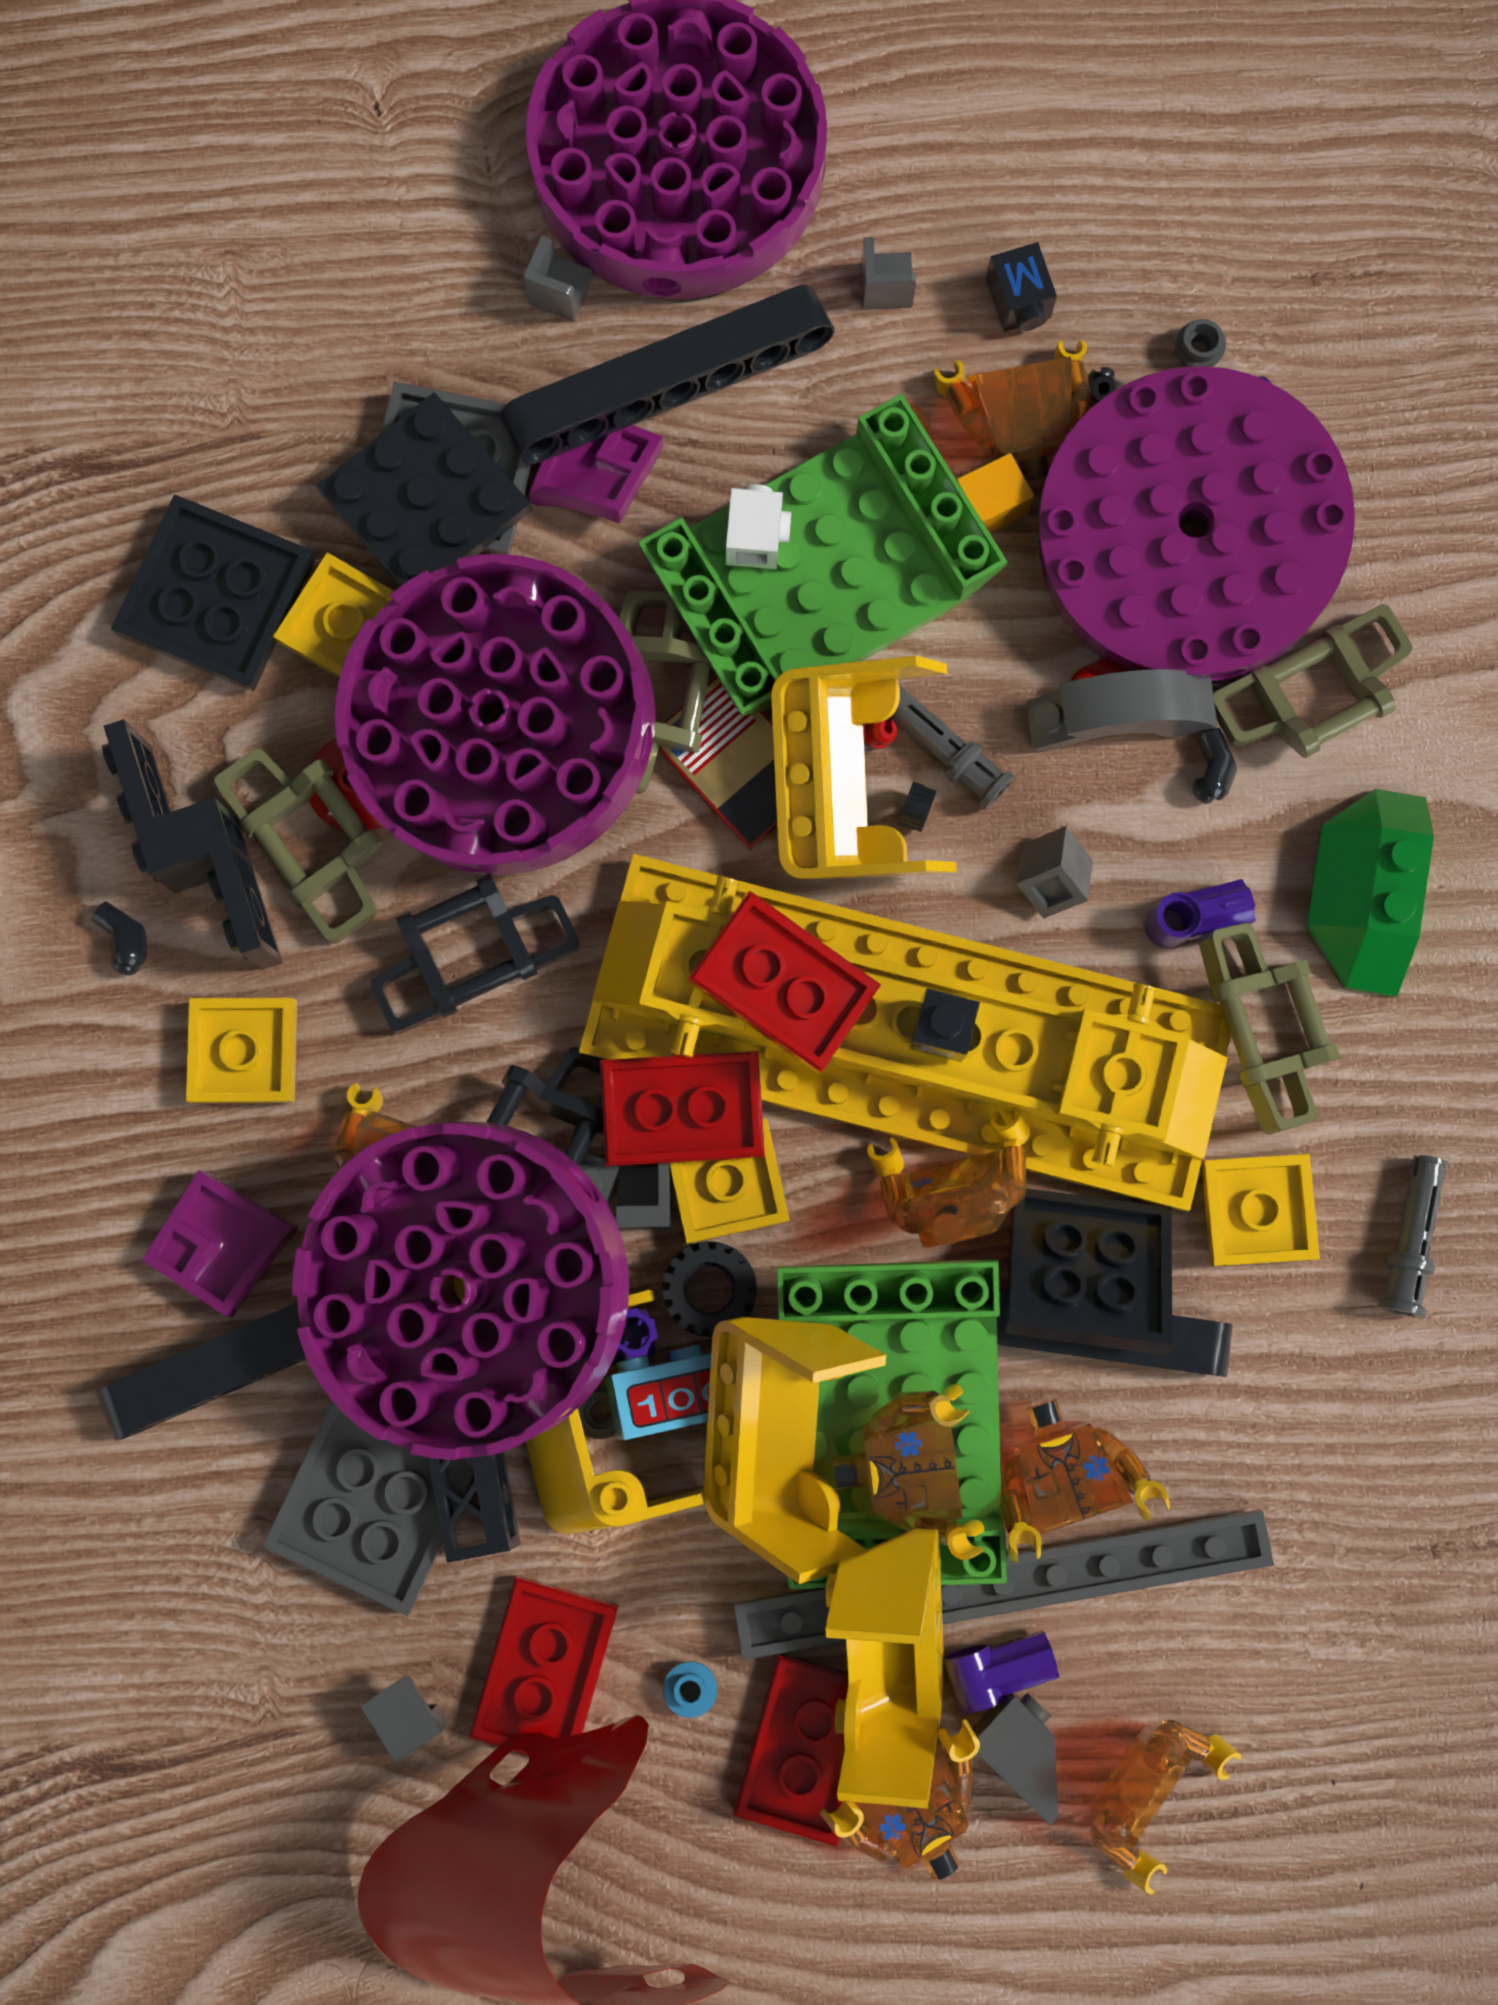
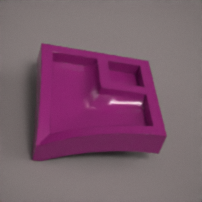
M631 425L542 461L529 494L530 503L536 506L560 507L585 512L620 524L663 450V436Z
M198 1170L142 1261L225 1317H234L251 1289L281 1249L296 1233L298 1227L252 1201L210 1173Z

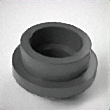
M1199 319L1187 323L1180 330L1175 342L1176 354L1187 367H1214L1222 359L1226 349L1224 333L1215 322L1208 319ZM1196 341L1203 342L1207 346L1208 351L1199 352L1192 347L1191 343Z
M598 1385L588 1399L578 1408L584 1434L595 1439H606L614 1436L616 1432L612 1412L610 1418L605 1422L596 1421L592 1416V1407L596 1402L602 1401L610 1406L606 1385Z

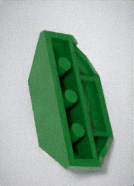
M1374 789L1320 826L1305 927L1327 962L1336 972V977L1344 989L1394 998L1399 994L1420 938L1434 841L1426 797Z

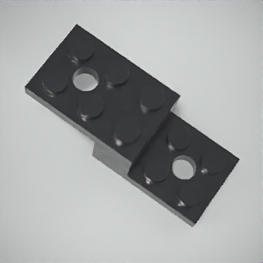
M124 719L104 725L108 743L102 745L103 756L112 775L118 774L123 792L117 793V802L126 823L133 822L138 841L132 842L131 846L135 861L141 872L148 871V874L153 877L155 882L162 883L174 893L209 882L218 902L224 900L230 919L223 921V929L232 951L239 950L244 959H249L263 970L282 964V958L239 820L216 798L171 811L152 746Z

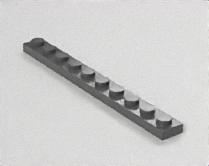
M1257 1509L1041 1548L1039 1559L1035 1557V1549L1018 1552V1562L1011 1561L1008 1554H1006L1007 1584L941 1585L943 1624L1273 1566L1274 1562L1264 1512ZM813 1588L735 1602L734 1610L743 1660L846 1642V1639L826 1638L825 1628L830 1607L826 1606V1588Z

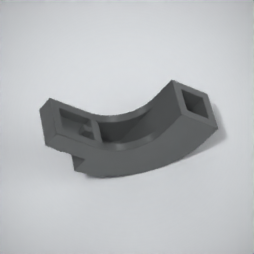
M1153 669L1098 675L1060 684V691L1027 700L1032 748L1040 752L1116 734L1151 733L1173 739L1217 727L1211 677L1201 678L1187 675L1185 670Z

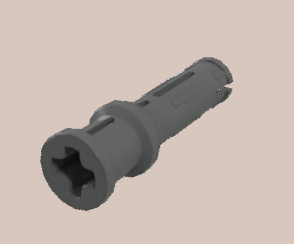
M899 683V705L890 718L946 766L945 773L950 781L961 782L981 800L979 806L985 811L988 810L1009 788L1016 776L1011 771L1004 773L983 755V747L978 742L970 741L966 743Z
M1414 1155L1399 1240L1397 1241L1396 1251H1391L1386 1259V1265L1390 1267L1385 1298L1378 1300L1377 1308L1401 1316L1425 1319L1427 1310L1422 1307L1427 1278L1429 1275H1433L1435 1270L1434 1260L1429 1258L1431 1242L1448 1162L1437 1157Z

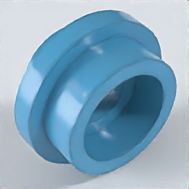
M681 1662L674 1666L665 1678L663 1686L664 1699L668 1707L679 1716L686 1718L701 1716L713 1706L716 1700L717 1682L715 1676L707 1666L700 1662ZM685 1681H694L700 1686L701 1692L697 1698L688 1700L681 1695L680 1686Z

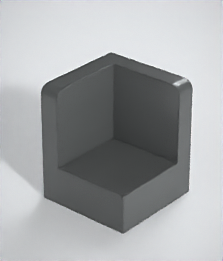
M542 235L523 277L529 305L575 322L593 280L592 269L555 256L552 239Z
M863 237L861 255L863 310L912 308L916 287V273L912 272L911 252L875 254L874 237Z
M1064 826L1031 840L1022 846L1016 884L1044 919L1088 901L1093 862L1069 828Z
M658 1163V1166L620 1167L618 1172V1206H616V1223L619 1230L671 1229V1168L669 1163Z
M404 1676L380 1693H375L360 1706L395 1763L440 1734L449 1723L438 1704L431 1709L429 1708L410 1676Z

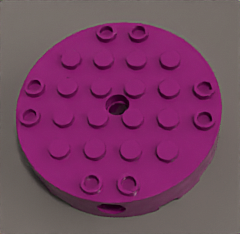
M628 0L629 3L605 13L599 9L568 32L567 41L552 59L547 58L530 96L526 119L527 153L536 197L552 233L564 249L582 266L592 269L593 274L624 290L645 296L668 299L699 298L731 290L755 279L774 266L796 244L807 228L822 192L827 144L826 109L819 83L816 84L806 64L805 55L779 26L774 29L767 22L755 16L753 8L736 0Z
M1209 366L1181 367L1149 374L1125 384L1094 405L1076 423L1056 453L1043 489L1038 525V550L1044 581L1053 604L1063 621L1089 646L1088 648L1102 659H1110L1132 671L1153 669L1185 670L1187 675L1201 678L1209 676L1211 677V683L1241 677L1254 669L1267 665L1293 646L1307 633L1337 590L1346 570L1353 543L1355 506L1352 486L1339 449L1325 427L1299 400L1276 385L1248 373ZM1190 518V520H1195L1202 524L1204 529H1206V535L1200 538L1189 537L1180 530L1179 525Z
M482 554L459 558L456 564L443 567L432 573H429L428 570L422 572L391 593L392 599L378 612L372 621L367 619L354 639L344 661L335 699L337 745L342 751L343 760L349 774L347 778L367 811L397 839L431 860L450 868L476 874L512 875L546 868L566 860L597 840L615 823L636 793L649 762L655 733V704L649 672L633 638L608 603L586 586L582 580L557 566L541 560L509 554ZM503 706L505 714H502L497 721L486 725L488 714L496 707Z
M450 1122L405 1129L382 1138L350 1159L329 1181L310 1210L308 1217L311 1220L307 1227L302 1247L296 1250L293 1268L292 1296L297 1295L298 1313L301 1328L297 1329L306 1359L326 1394L351 1421L380 1441L386 1439L397 1446L411 1450L410 1454L432 1459L457 1460L459 1458L495 1455L521 1445L555 1427L569 1417L588 1399L608 1371L622 1338L629 1302L628 1265L623 1240L608 1204L592 1180L575 1162L548 1142L528 1132L489 1122ZM455 1276L465 1280L463 1283L465 1287L463 1300L458 1298L454 1291Z

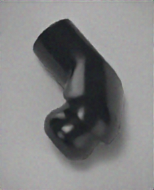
M1101 367V371L1093 369L1087 376L1090 384L1087 393L1094 402L1101 401L1108 394L1125 385V383L1115 379V372L1110 367Z
M1216 728L1197 737L1208 766L1204 777L1194 780L1192 790L1196 799L1203 804H1209L1214 799L1220 801L1229 794L1237 772L1236 762L1221 729Z
M104 901L94 912L92 922L113 935L114 956L112 957L111 964L114 970L121 975H134L139 971L140 965L146 962L148 954L146 930L141 923L109 902Z

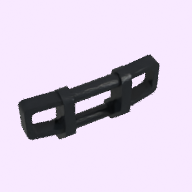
M491 874L477 879L478 885L415 915H412L409 911L396 917L399 928L413 955L376 976L371 981V989L390 1029L395 1033L401 1034L437 1017L443 1016L445 1018L458 1012L457 1006L522 976L523 980L535 976L538 974V970L579 950L580 941L560 899L555 895H550L508 910ZM487 904L513 958L448 988L423 933ZM546 910H553L558 915L566 932L567 940L562 945L531 959L514 921ZM419 967L436 1004L404 1019H398L386 995V988L390 983Z
M572 1047L567 1051L547 1084L529 1070L516 1065L509 1066L502 1079L504 1088L486 1122L508 1126L520 1101L523 1100L539 1112L576 1126L563 1153L580 1166L595 1134L602 1133L604 1129L602 1096L596 1106L559 1090L571 1071L576 1067H584L601 1074L600 1060L604 1059L579 1053L580 1047Z

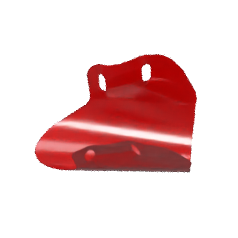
M640 1715L623 1718L616 1723L572 1736L554 1738L541 1732L520 1734L507 1740L456 1784L445 1797L411 1817L391 1833L372 1854L364 1867L359 1883L357 1900L359 1916L367 1934L377 1947L396 1965L412 1975L435 1986L464 1995L538 2005H685L723 1990L730 1983L727 1979L695 1964L652 1966L624 1964L606 1968H590L565 1974L556 1982L546 1962L542 1943V1916L551 1881L559 1866L572 1852L593 1823L625 1791L647 1744L649 1724ZM513 1750L526 1752L529 1756L527 1765L509 1783L500 1785L491 1779V1771ZM668 1969H679L684 1973V1981L682 1983L664 1988L649 1986L643 1978L644 1975Z

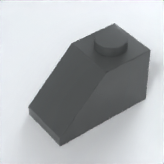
M1028 1692L1021 1699L1014 1693L1005 1695V1701L991 1707L972 1728L980 1742L977 1754L1051 1825L1058 1818L1055 1736L1045 1724L1051 1715Z

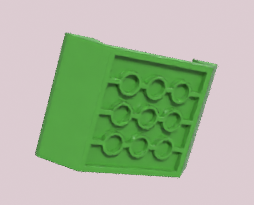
M902 393L858 417L856 434L764 485L770 487L773 492H782V511L792 512L789 543L779 542L777 569L726 565V542L730 505L691 527H688L681 517L638 541V546L742 717L772 709L771 693L773 685L777 678L785 671L796 668L863 661L958 607L1008 563Z
M998 1260L777 1266L779 1320L832 1324L886 1354L885 1366L844 1375L839 1379L831 1381L823 1380L819 1382L813 1472L825 1479L838 1494L840 1510L838 1513L837 1530L865 1549H870L914 1528H920L919 1521L923 1516L957 1526L969 1520H979L984 1526V1532L977 1536L967 1535V1539L973 1546L983 1548V1552L969 1560L956 1558L948 1547L947 1539L939 1536L941 1585L1007 1584L1006 1533L1002 1519L997 1349V1316H1000ZM957 1384L962 1388L963 1393L955 1400L950 1401V1403L958 1410L968 1409L969 1414L955 1426L944 1427L933 1418L931 1412L905 1411L904 1401L908 1398H931L938 1396L948 1386ZM911 1431L917 1434L915 1440L921 1439L922 1446L916 1447L919 1451L917 1455L913 1456L909 1452L908 1456L905 1457L900 1455L902 1449H896L895 1442H902L898 1436L904 1432L908 1437ZM904 1442V1443H906L908 1446H911V1444H913V1443L915 1444V1442H912V1443H910V1445H909L907 1442ZM897 1444V1447L903 1448L906 1444H900V1446ZM874 1456L894 1458L897 1462L892 1465L895 1468L892 1470L901 1473L899 1472V1467H901L899 1461L901 1463V1460L902 1466L907 1468L906 1472L916 1471L914 1470L915 1462L921 1465V1470H929L931 1458L937 1464L935 1469L945 1468V1456L952 1463L950 1467L954 1466L955 1469L900 1475L896 1477V1482L900 1486L899 1491L888 1497L874 1498L869 1458ZM871 1458L886 1465L888 1468L894 1462L889 1458ZM856 1463L859 1485L837 1488L834 1465ZM885 1470V1477L882 1478L884 1473L881 1474L880 1490H883L896 1474L889 1475ZM891 1482L889 1487L876 1495V1497L892 1494L897 1488ZM903 1489H904L905 1494H906V1497H907V1509H906V1511H905V1505H896V1502H905V1501H904ZM924 1499V1505L922 1507H911L913 1505L920 1504ZM927 1502H928V1509H926V1510H919V1511H913V1510H917V1509H924V1508H926V1507H927ZM827 1576L802 1584H798L788 1577L789 1589L826 1588Z

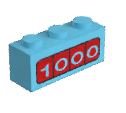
M700 1345L668 1351L670 1362L650 1366L648 1356L616 1362L618 1373L604 1377L617 1440H628L708 1422L711 1353L701 1355Z

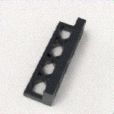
M504 1452L490 1456L461 1458L473 1467L475 1481L465 1497L450 1487L447 1482L446 1470L453 1460L428 1458L447 1563L507 1552L521 1545ZM476 1493H478L480 1507L471 1502ZM451 1499L459 1504L454 1513L452 1511ZM465 1509L483 1521L486 1543L459 1548L455 1525Z

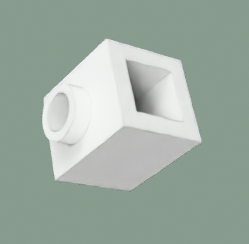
M759 484L746 485L742 489L731 488L726 565L777 569L779 542L789 543L792 513L790 511H782V492H773L770 487Z

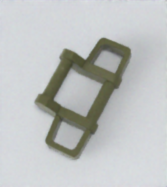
M628 592L625 596L619 618L633 638L644 661L676 662L690 667L679 726L674 727L655 722L652 752L645 774L636 791L637 794L644 793L649 787L659 745L665 748L692 753L699 752L702 735L698 733L709 674L710 670H713L699 645L680 640L683 619L667 592ZM647 606L667 607L663 637L634 636L639 613L642 608Z
M1381 604L1342 626L1339 624L1332 626L1322 632V638L1269 666L1263 665L1254 669L1247 676L1214 692L1216 719L1229 742L1235 747H1241L1278 733L1301 757L1307 758L1320 750V744L1373 716L1382 718L1396 710L1395 699L1388 687L1378 678L1402 662L1411 653L1412 644L1390 607L1386 604ZM1372 622H1377L1389 638L1395 653L1372 671H1369L1349 635ZM1331 656L1358 702L1310 727L1301 717L1296 715L1278 683ZM1252 687L1272 723L1250 731H1242L1232 718L1224 700Z
M254 749L219 773L214 779L215 785L241 819L239 825L246 836L250 839H256L292 890L289 896L298 908L303 907L326 940L337 944L369 922L377 914V906L357 870L379 850L384 842L375 829L368 830L332 780L333 771L324 759H319L303 769L292 782L262 749ZM264 765L286 789L249 814L234 794L232 784L255 766ZM317 793L349 837L351 843L340 856L308 878L272 826L308 802ZM349 877L362 900L363 907L359 913L345 923L332 929L315 907L313 901Z
M1249 923L1217 929L1201 936L1198 942L1210 985L1209 989L1214 1003L1220 1002L1243 1068V1071L1239 1072V1076L1262 1130L1266 1134L1272 1135L1315 1121L1318 1114L1303 1070L1334 1061L1341 1057L1336 1043L1330 1044L1307 978V976L1311 975L1307 960L1297 961L1268 971L1254 929ZM1231 939L1235 942L1247 976L1233 980L1230 979L1221 944L1223 940ZM1287 983L1310 1051L1264 1064L1241 997ZM1280 1077L1283 1078L1294 1112L1291 1119H1284L1280 1115L1266 1081Z

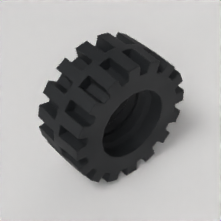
M714 1241L698 1242L683 1249L669 1263L663 1278V1300L671 1318L680 1327L695 1335L712 1337L713 1331L719 1322L739 1317H748L751 1314L757 1297L756 1276L749 1261L735 1248ZM706 1266H714L724 1270L730 1277L733 1285L732 1296L728 1304L714 1312H704L696 1308L690 1301L687 1293L691 1275L698 1269Z

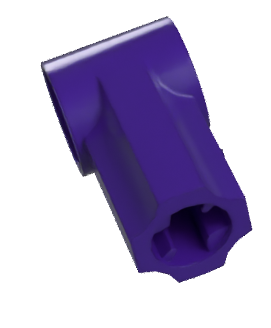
M1243 879L1190 893H1172L1165 896L1149 912L1145 921V930L1149 939L1157 946L1165 949L1175 948L1185 941L1200 938L1217 929L1243 923H1254L1256 921L1255 902L1250 888L1246 886ZM1165 910L1174 911L1181 916L1184 923L1183 931L1172 930L1166 925L1163 917Z
M635 1308L627 1310L622 1338L611 1365L616 1364V1362L639 1357L655 1356V1339L658 1338L655 1321L649 1317L647 1309L639 1310Z
M1043 1630L992 1647L989 1644L971 1646L953 1652L943 1658L961 1714L974 1713L994 1707L1005 1701V1695L1060 1678L1052 1648Z

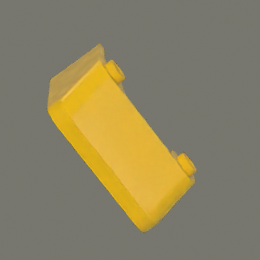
M915 655L796 668L785 671L777 678L772 688L771 700L778 847L781 865L789 875L798 879H832L957 872L956 862L908 861L907 845L902 834L890 826H868L863 724L883 722L895 713L900 700L899 679L947 674L946 663Z
M647 1290L629 1295L628 1308L656 1301L654 1291ZM578 1409L555 1427L526 1441L544 1518L548 1525L557 1532L575 1534L624 1526L704 1504L703 1487L647 1501L641 1482L628 1471L611 1470L594 1475Z
M739 1317L721 1321L716 1325L712 1336L704 1474V1502L707 1512L717 1526L798 1584L828 1576L829 1572L837 1573L841 1561L867 1549L837 1530L838 1513L840 1510L838 1494L825 1479L813 1472L819 1382L823 1380L831 1381L839 1379L844 1375L885 1366L886 1354L832 1324Z
M914 1528L841 1561L837 1573L829 1572L827 1576L826 1606L830 1607L825 1628L826 1638L846 1639L849 1678L846 1700L838 1699L835 1709V1733L844 1734L845 1753L837 1790L838 1801L928 1809L938 1739L937 1732L940 1725L944 1693L940 1547L937 1529Z

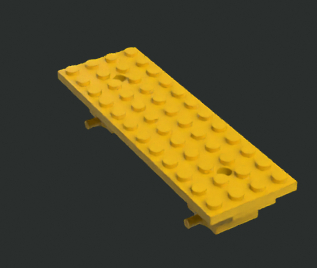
M633 854L593 994L592 1006L579 1053L610 1060L678 1055L693 1058L695 1054L759 1051L762 1102L1006 1165L1004 1145L992 1128L990 1120L993 1113L998 1111L1005 1124L1009 1125L1015 1118L1014 1109L1018 1108L1031 1132L1028 1140L1020 1146L1019 1169L1188 1212L1191 1209L1201 1162L1206 1153L1228 1059L1226 1055L1231 1033L1221 1004ZM749 891L756 894L881 984L830 1062L820 1074L811 1070L686 981ZM927 988L980 1002L968 1053L962 1062L909 1049L921 999Z

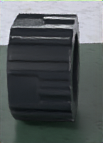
M913 781L897 825L921 832L934 801L936 790Z

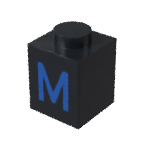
M1039 242L990 256L986 282L1003 331L1006 332L1019 328L1021 331H1029L1043 325L1052 316L1057 294Z
M927 988L921 999L909 1049L962 1062L968 1053L980 1002Z

